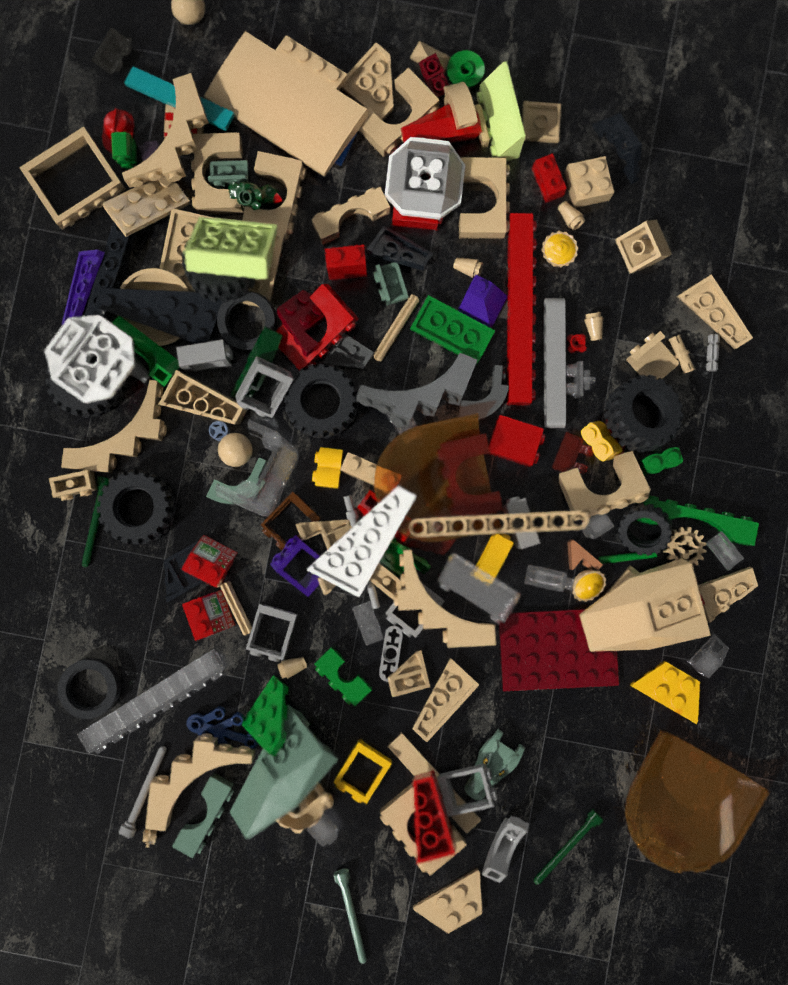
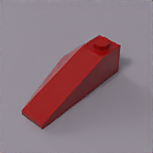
M448 104L402 127L403 143L410 137L449 142L474 140L482 133L479 113L476 111L478 120L476 125L457 130L451 107Z

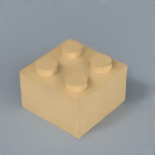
M605 156L568 164L564 173L574 208L610 200L614 190Z

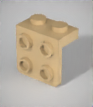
M661 331L656 335L652 332L644 339L646 343L642 347L637 345L630 351L631 356L626 360L639 375L644 374L646 377L653 375L656 379H663L678 366V360L661 342L665 338Z

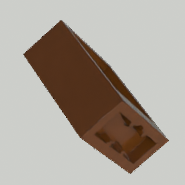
M294 492L261 524L263 527L261 531L268 538L273 537L277 541L275 545L281 551L285 548L287 542L270 524L291 502L311 522H319L321 520Z

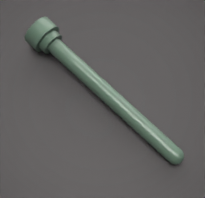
M341 869L334 872L333 875L335 882L341 887L359 962L364 964L367 958L348 886L350 874L348 869Z

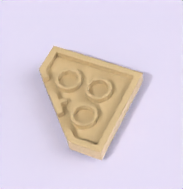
M375 43L347 74L348 79L341 89L363 107L367 105L383 121L393 110L390 54Z

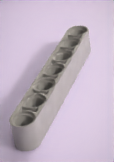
M564 298L544 299L545 428H565Z

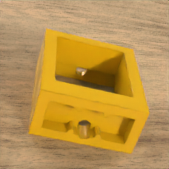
M505 533L492 534L472 575L492 584L514 543L510 541L511 537Z
M359 739L334 778L333 783L336 784L335 787L344 793L347 791L352 794V798L359 803L363 801L367 804L391 766L392 759ZM358 752L382 766L366 794L342 780Z

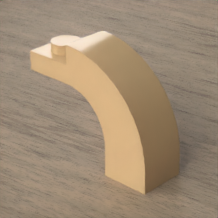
M465 82L445 86L444 104L445 106L449 104L451 107L456 129L476 125L478 120L475 107Z

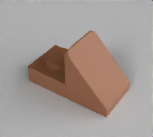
M569 540L567 542L570 570H573L581 560H583L582 565L589 570L598 571L603 564L576 541Z

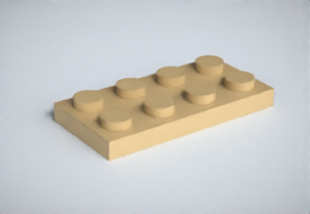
M165 176L157 181L143 183L139 187H134L104 202L103 208L125 237L170 215L172 208L180 210L188 206L190 200L176 182H168Z

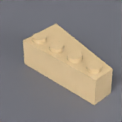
M178 370L175 371L159 402V405L239 425L247 411L241 408L237 401Z

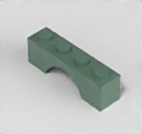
M216 773L212 774L201 793L207 803L206 818L197 824H185L175 840L173 848L191 858L194 857L196 852L198 854L201 853L206 844L203 842V839L206 835L210 836L215 827L212 824L214 819H219L225 809L222 807L224 801L229 802L234 793L231 790L234 783Z

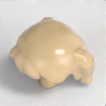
M318 782L297 807L276 821L283 828H290L295 833H301L304 828L317 824L324 811L333 806V796L325 792L322 785Z

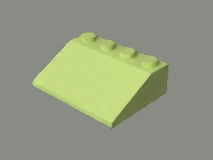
M503 62L480 84L479 92H477L478 104H482L492 144L490 146L492 158H506V161L519 158L525 140V132L507 62Z
M199 217L185 248L187 271L267 279L272 263L277 224Z

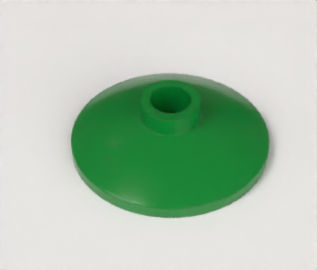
M464 50L455 53L447 65V74L453 84L465 82L467 87L470 88L477 85L484 75V63L481 57L472 51ZM466 70L468 74H463L462 71Z

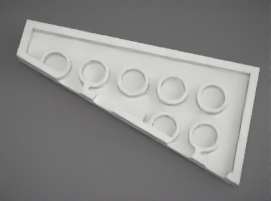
M398 485L313 562L307 570L360 597L416 495Z

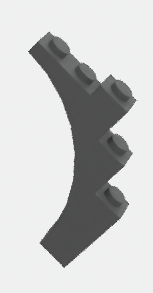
M459 353L454 364L441 377L425 386L407 391L378 390L361 385L356 401H359L362 405L374 407L382 413L391 414L390 422L398 427L408 429L415 410L420 411L423 415L434 417L441 399L446 400L450 404H460L477 359Z

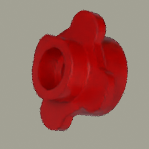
M584 334L568 335V351L570 353L574 351L584 352L586 350V336Z

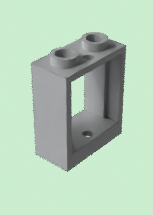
M223 340L176 347L179 367L186 373L232 366L231 360H234L232 348L230 349L229 345H226Z
M256 356L235 395L238 405L246 410L252 409L262 417L268 416L272 418L293 381L292 373ZM257 371L280 381L268 405L245 395Z
M421 583L427 594L437 605L441 606L444 600ZM393 602L385 612L388 615L386 619L393 625L398 623L402 626L401 631L408 637L413 635L416 638L423 629L422 624H419L415 630L393 613L397 607L394 606Z
M263 603L259 604L246 650H250V654L261 657V654L267 655L269 660L275 662L284 660L298 614ZM263 614L290 621L281 652L254 644Z
M485 763L441 773L437 777L448 817L493 807L498 799L496 789L492 788L490 782L492 780L491 770L486 767ZM480 772L487 799L457 805L450 778Z

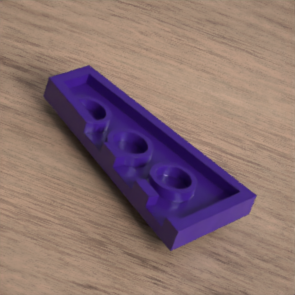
M100 250L79 251L62 325H64L68 318L82 317L105 252Z

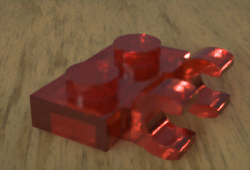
M566 432L552 468L561 472L578 468L579 472L584 475L588 466L575 462L578 453L589 457L593 456V449L582 444L583 438Z

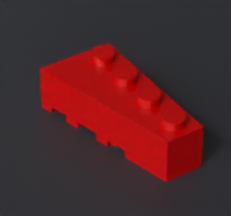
M431 770L417 774L413 780L417 864L455 855L457 845L435 771Z

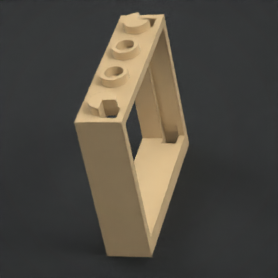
M84 127L19 167L55 223L62 230L69 225L72 226L78 219L87 217L92 210L102 207L104 202L118 196L120 192L125 190ZM86 144H89L109 174L112 182L58 215L34 178Z

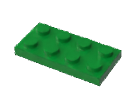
M429 295L410 328L413 332L457 355L462 353L477 359L476 365L495 330Z

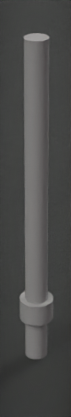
M351 495L344 497L347 508V520H350L352 528L358 522L357 518L359 516L357 509L355 510ZM369 580L366 585L372 608L376 609L380 605L375 585Z

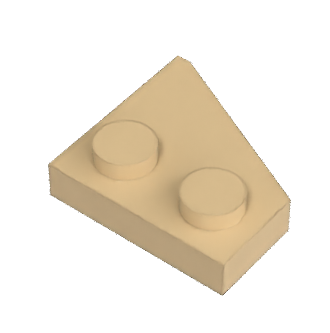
M416 651L388 677L392 697L430 687L422 651Z

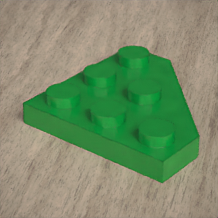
M273 675L241 725L269 755L275 757L286 741L284 722L287 721L285 695H288V686Z

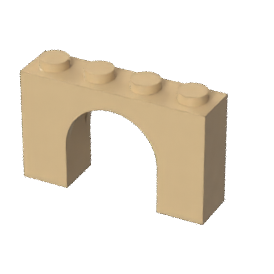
M410 68L406 69L395 79V89L409 103L412 109L407 120L400 124H387L367 105L365 106L368 117L361 125L359 131L383 157L387 154L391 155L397 149V145L403 141L402 127L439 109V99Z
M240 133L194 134L197 150L192 152L194 153V160H191L192 171H195V178H192V189L195 190V197H192L193 208L200 215L244 213V205L239 204L237 199H231L228 189H216L206 182V172L210 166V161L242 158V139Z
M258 151L254 166L256 176L282 183L287 189V197L284 203L274 210H253L252 207L245 206L242 221L277 224V232L284 233V239H288L289 234L293 232L294 223L292 219L293 216L297 215L298 204H296L297 197H301L302 186L300 184L301 179H305L306 168H304L303 161Z
M461 157L465 164L463 183H482L489 186L494 191L497 202L495 207L486 213H460L459 238H504L506 232H509L510 226L509 220H506V213H509L510 207L509 202H506V195H509V183H506V176H509V165H506V158Z
M633 451L614 456L613 467L621 486L616 492L609 495H597L588 490L578 468L559 473V484L570 511H582L586 513L589 519L593 515H603L612 509H622L627 507L628 504L641 503L648 499L650 488ZM577 514L574 516V520H583V517Z
M412 782L381 808L380 818L386 826L390 825L394 830L392 833L398 841H403L406 845L404 848L411 857L414 855L417 859L416 838L410 834L407 828L408 819L415 811ZM452 825L451 828L457 845V854L467 845L465 839ZM454 855L417 865L423 872L427 871L431 875Z

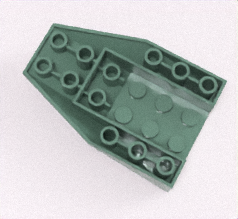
M288 704L287 721L284 722V731L286 732L285 743L275 757L269 755L263 748L230 811L247 839H250L297 807L338 760L330 748L319 742L308 728L310 723L304 715Z

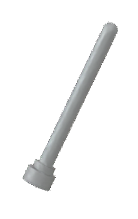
M161 746L158 749L129 819L120 827L119 833L125 837H134L137 830L135 822L150 790V782L155 778L166 753L165 746Z

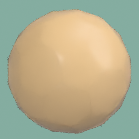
M172 0L171 2L173 15L183 24H196L204 16V0Z
M240 433L227 434L218 445L219 457L226 465L232 467L244 465L252 456L251 442L245 435Z

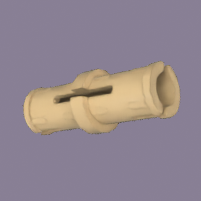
M681 335L669 339L676 354L674 357L678 359L683 374L695 370L689 357L690 352L686 350Z

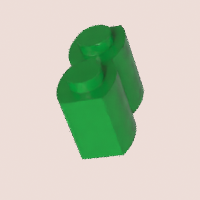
M112 132V158L124 169H132L133 166H137L136 140L131 138V134L127 132Z
M674 447L663 450L658 454L643 457L638 461L643 475L646 476L658 473L663 469L676 467L684 460L680 449Z

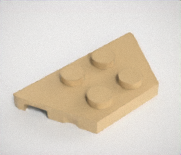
M476 868L413 905L414 911L447 933L482 914L479 869Z

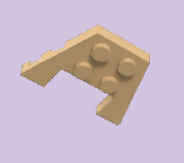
M350 520L297 523L296 527L302 541L321 534L328 550L351 529ZM321 577L317 578L324 595L329 594L336 586Z

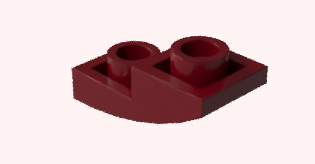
M434 53L418 63L427 87L438 98L445 94L444 87L449 86L443 74L444 69L437 54Z

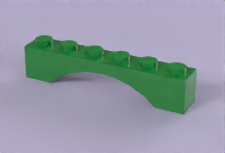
M650 495L648 499L640 503L644 505L652 504L656 508L660 507L664 513L666 512L669 515L668 519L671 520L687 517L707 522L718 529L729 542L747 546L755 545L759 523L753 522V518L741 516V519L734 518V514L722 512V515L716 514L715 510L710 508L698 510L696 509L697 506L692 504L680 506L674 500L662 502L659 501V497ZM639 518L636 520L643 523L658 525L657 522L648 518Z

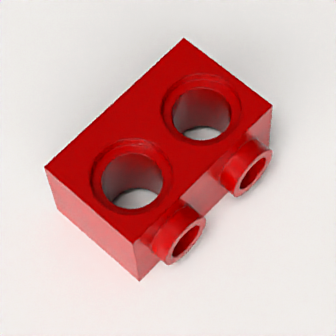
M553 154L535 160L532 170L545 202L547 203L562 197L567 187Z

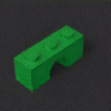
M332 646L315 662L317 666L315 670L322 677L325 675L330 680L328 683L335 691L339 689L343 694V700L348 705L352 703L356 706L372 690V687L360 674L352 680H344L340 677L338 669L345 662V659Z

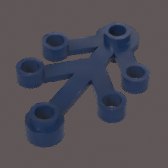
M222 706L216 707L214 711L205 715L192 714L187 719L186 724L191 732L197 733L200 736L201 734H207L206 731L211 732L214 737L218 738L217 743L219 745L228 744L224 737L244 743L245 746L251 749H255L259 745L250 733L244 735L226 729L233 725L240 726L243 723L244 715L240 712H236L232 717L215 725L208 722L213 719H223L226 710ZM216 711H221L222 715H218ZM235 717H239L241 721H237ZM193 722H197L199 726L194 725ZM248 740H252L254 744L249 743Z

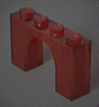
M486 434L440 444L437 454L439 461L443 460L444 468H441L443 479L448 481V487H445L447 497L452 499L453 505L450 506L452 517L479 516L503 510L499 491L473 496L463 492L456 481V471L461 462L490 453Z

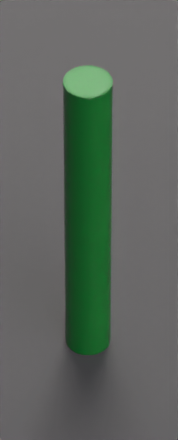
M637 552L608 555L598 557V561L601 564L656 558L657 554L639 555Z

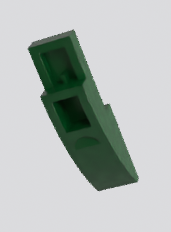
M264 326L247 358L248 362L231 392L232 397L236 398L235 395L256 356L272 363L282 338L281 333ZM257 371L245 395L252 398L255 391L259 390L266 375Z

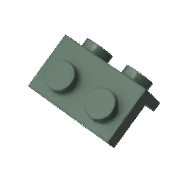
M210 161V176H208L210 185L215 188H224L234 181L238 184L249 182L248 161Z
M390 263L381 267L379 264L376 265V271L373 274L376 283L380 282L381 285L379 290L381 300H385L386 305L407 300L409 297L398 263Z

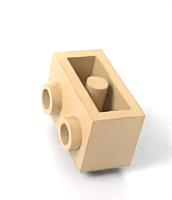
M90 470L49 478L53 497L61 498L62 501L71 500L74 495L78 494L81 497L92 495V491L98 490L94 471Z

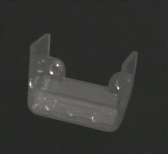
M249 419L248 433L262 439L264 447L271 450L272 454L257 484L243 481L238 485L236 491L216 484V496L261 516H269L274 511L298 462L299 452L277 431Z
M455 553L451 554L438 579L441 582L439 585L441 588L448 592L451 589L490 613L489 618L498 624L501 621L506 623L522 597L515 590Z

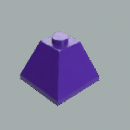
M475 274L458 311L492 328L508 296L495 284Z

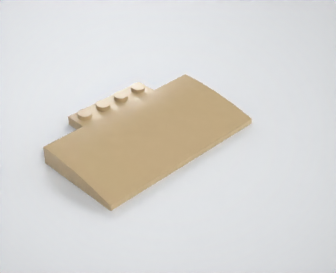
M245 31L204 95L208 101L234 112V118L298 160L303 161L304 164L324 177L368 117L365 107L339 91L348 79L347 74L287 35L277 49L274 50Z

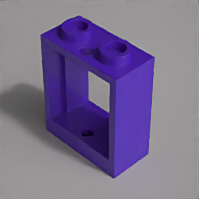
M295 535L287 541L285 548L274 556L270 565L277 573L309 597L319 585L317 579L319 576L309 571L301 582H298L283 569L301 548L316 560L321 555Z

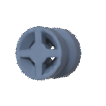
M215 421L209 427V434L213 439L221 441L224 436L230 434V429L224 422Z

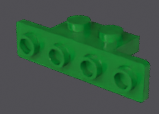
M393 537L379 563L399 578L404 572V566H400V554H403V550L411 549L401 545ZM412 552L414 567L425 574L431 565L428 564L426 559L418 557Z

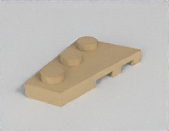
M747 567L697 585L705 602L703 608L707 622L711 623L717 615L728 610L730 605L737 600H741L758 586L752 567Z

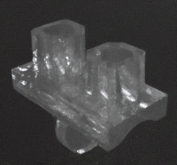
M583 361L566 365V377H574V383H566V395L580 398L583 396V383L584 390H590V383L596 382V378L590 377V370H585L583 377Z
M720 531L706 542L707 546L727 570L732 569L733 566L744 559L723 531Z

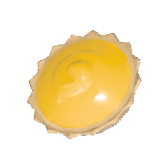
M558 231L556 233L552 232L550 236H546L542 252L543 257L548 263H551L553 266L563 267L574 262L575 257L578 256L577 251L579 248L573 235Z
M584 570L575 577L572 594L579 601L587 602L588 600H593L603 592L607 579L600 571Z

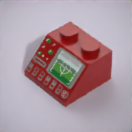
M203 535L190 552L181 570L217 588L221 586L238 552Z
M222 590L182 604L195 641L235 626Z

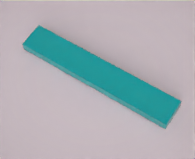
M132 67L124 82L126 86L176 108V93L173 84ZM200 97L208 123L227 131L235 116L234 112Z

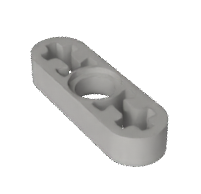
M396 625L389 626L385 632L379 670L380 678L385 682L389 681L385 674L382 673L383 670L387 669V664H383L384 660L389 663L396 662L395 666L391 664V672L398 668L403 634L401 628ZM393 629H396V632L399 633V637H395L394 642L399 643L398 647L393 644L386 645L387 641L391 643V636L388 633L392 632ZM388 648L396 650L395 658L389 659L386 657L385 652Z

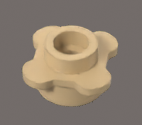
M144 829L143 842H146V848L149 847V844L155 845L157 830Z

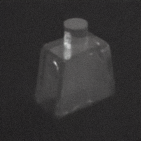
M528 565L524 584L563 592L564 589L571 590L573 588L574 579L568 578L567 573Z

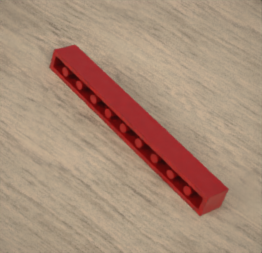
M510 213L508 218L510 226L508 232L507 385L509 387L507 405H530L532 400H535V389H532V381H535V370H532V363H535L536 353L532 351V344H535L536 333L532 332V325L536 323V314L533 313V306L536 305V295H533V288L536 287V276H533V269L536 268V257H533V250H536V239H533V232H536V220H533V213Z

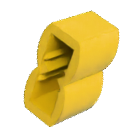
M591 422L581 430L583 439L592 446L593 452L599 460L603 462L611 460L622 452L621 445L611 436L610 430L603 422Z
M320 447V450L316 451L315 463H318L317 470H313L312 481L315 482V486L339 489L343 450Z

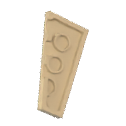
M712 274L678 295L681 301L734 349L753 338Z
M451 658L412 728L426 742L430 740L479 686Z

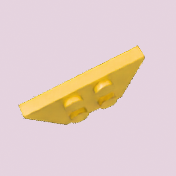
M664 661L654 670H650L644 674L645 676L631 683L630 686L695 724L698 723L700 681Z

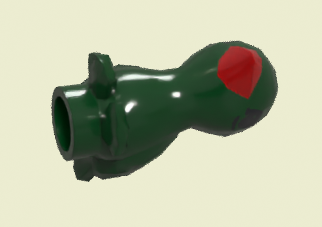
M234 181L228 187L231 199H237V202L244 206H252L253 210L260 209L261 203L273 205L282 202L279 190L272 185H264L260 188L258 185L250 182L238 184Z

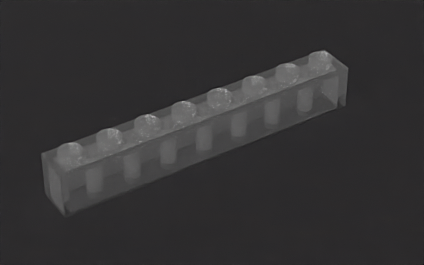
M213 649L81 731L77 736L88 754L94 751L98 754L107 748L105 744L111 740L113 744L124 737L122 734L127 730L130 733L140 727L139 723L143 720L149 722L157 717L155 713L162 709L165 712L173 707L172 702L179 699L181 702L189 697L190 694L188 692L194 688L196 691H199L206 686L205 682L210 678L214 681L223 675L222 671L226 668Z

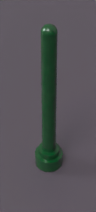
M97 476L96 484H98L97 488L99 489L83 555V567H88L90 564L98 530L99 518L101 516V513H97V507H100L101 504L98 501V497L104 493L102 491L103 486L110 484L108 481L110 478Z
M592 809L587 814L588 817L585 824L534 878L535 884L539 885L592 827L595 828L604 821L595 810Z

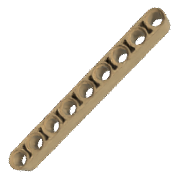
M582 511L424 518L413 520L410 523L409 529L411 534L417 537L574 530L585 528L589 519L586 513ZM577 514L583 517V523L580 526L575 525L573 522V518ZM557 515L563 518V524L560 527H556L553 524V518ZM536 516H540L543 519V525L540 528H536L533 525V519ZM516 517H520L524 522L520 529L514 528L512 524ZM496 518L503 520L504 526L500 530L494 529L492 525L493 520ZM476 519H480L484 523V527L480 531L474 530L472 526L473 521ZM456 520H461L464 523V528L460 532L453 529V523ZM436 521H441L444 524V529L440 533L433 530V524ZM416 522H421L424 525V530L420 534L416 533L413 529Z

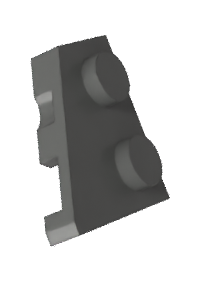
M344 333L342 335L343 339L338 344L333 345L323 361L325 365L332 364L335 366L365 369L375 352Z

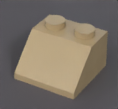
M657 220L645 221L615 239L630 273L639 271L672 255Z

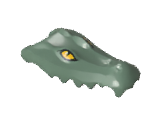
M497 729L494 735L481 747L475 765L485 763L486 767L490 768L492 787L514 770L525 750V747L520 744L514 752L501 743L499 740L503 732L500 729ZM472 773L465 784V792L475 800H482L486 796V791L481 773Z

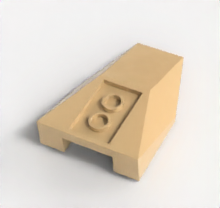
M678 559L626 578L579 614L590 651L650 650L711 636L692 563L684 559Z

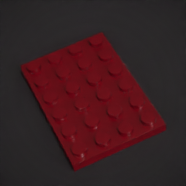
M586 609L498 613L503 691L619 686L617 651L589 650L579 615Z

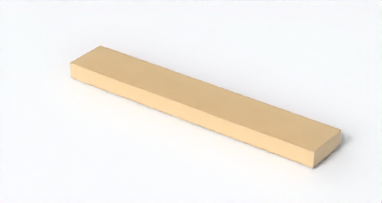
M400 733L388 745V748L414 776L431 770L435 771L436 778L440 775L403 733ZM453 789L457 805L466 804ZM474 811L451 816L466 833L481 821Z

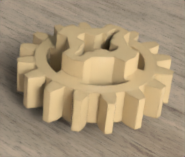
M678 527V531L672 530L673 536H671V540L667 544V549L663 550L664 553H669L666 559H673V561L684 559L693 565H699L697 560H703L704 558L701 554L707 553L703 549V546L707 545V543L701 542L704 536H697L698 530L691 532V527H686L685 530L683 527ZM679 536H681V539L678 542H674ZM685 545L686 547L691 548L692 550H685L682 547L678 546ZM695 553V555L691 559H689V556Z

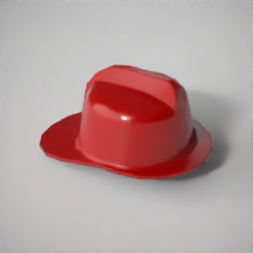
M115 108L104 118L102 140L105 148L110 153H112V132H127L133 138L134 120L128 112Z

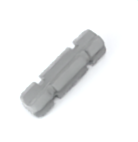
M710 334L708 336V363L706 370L711 372L718 370L719 345L717 344L720 340L718 334Z

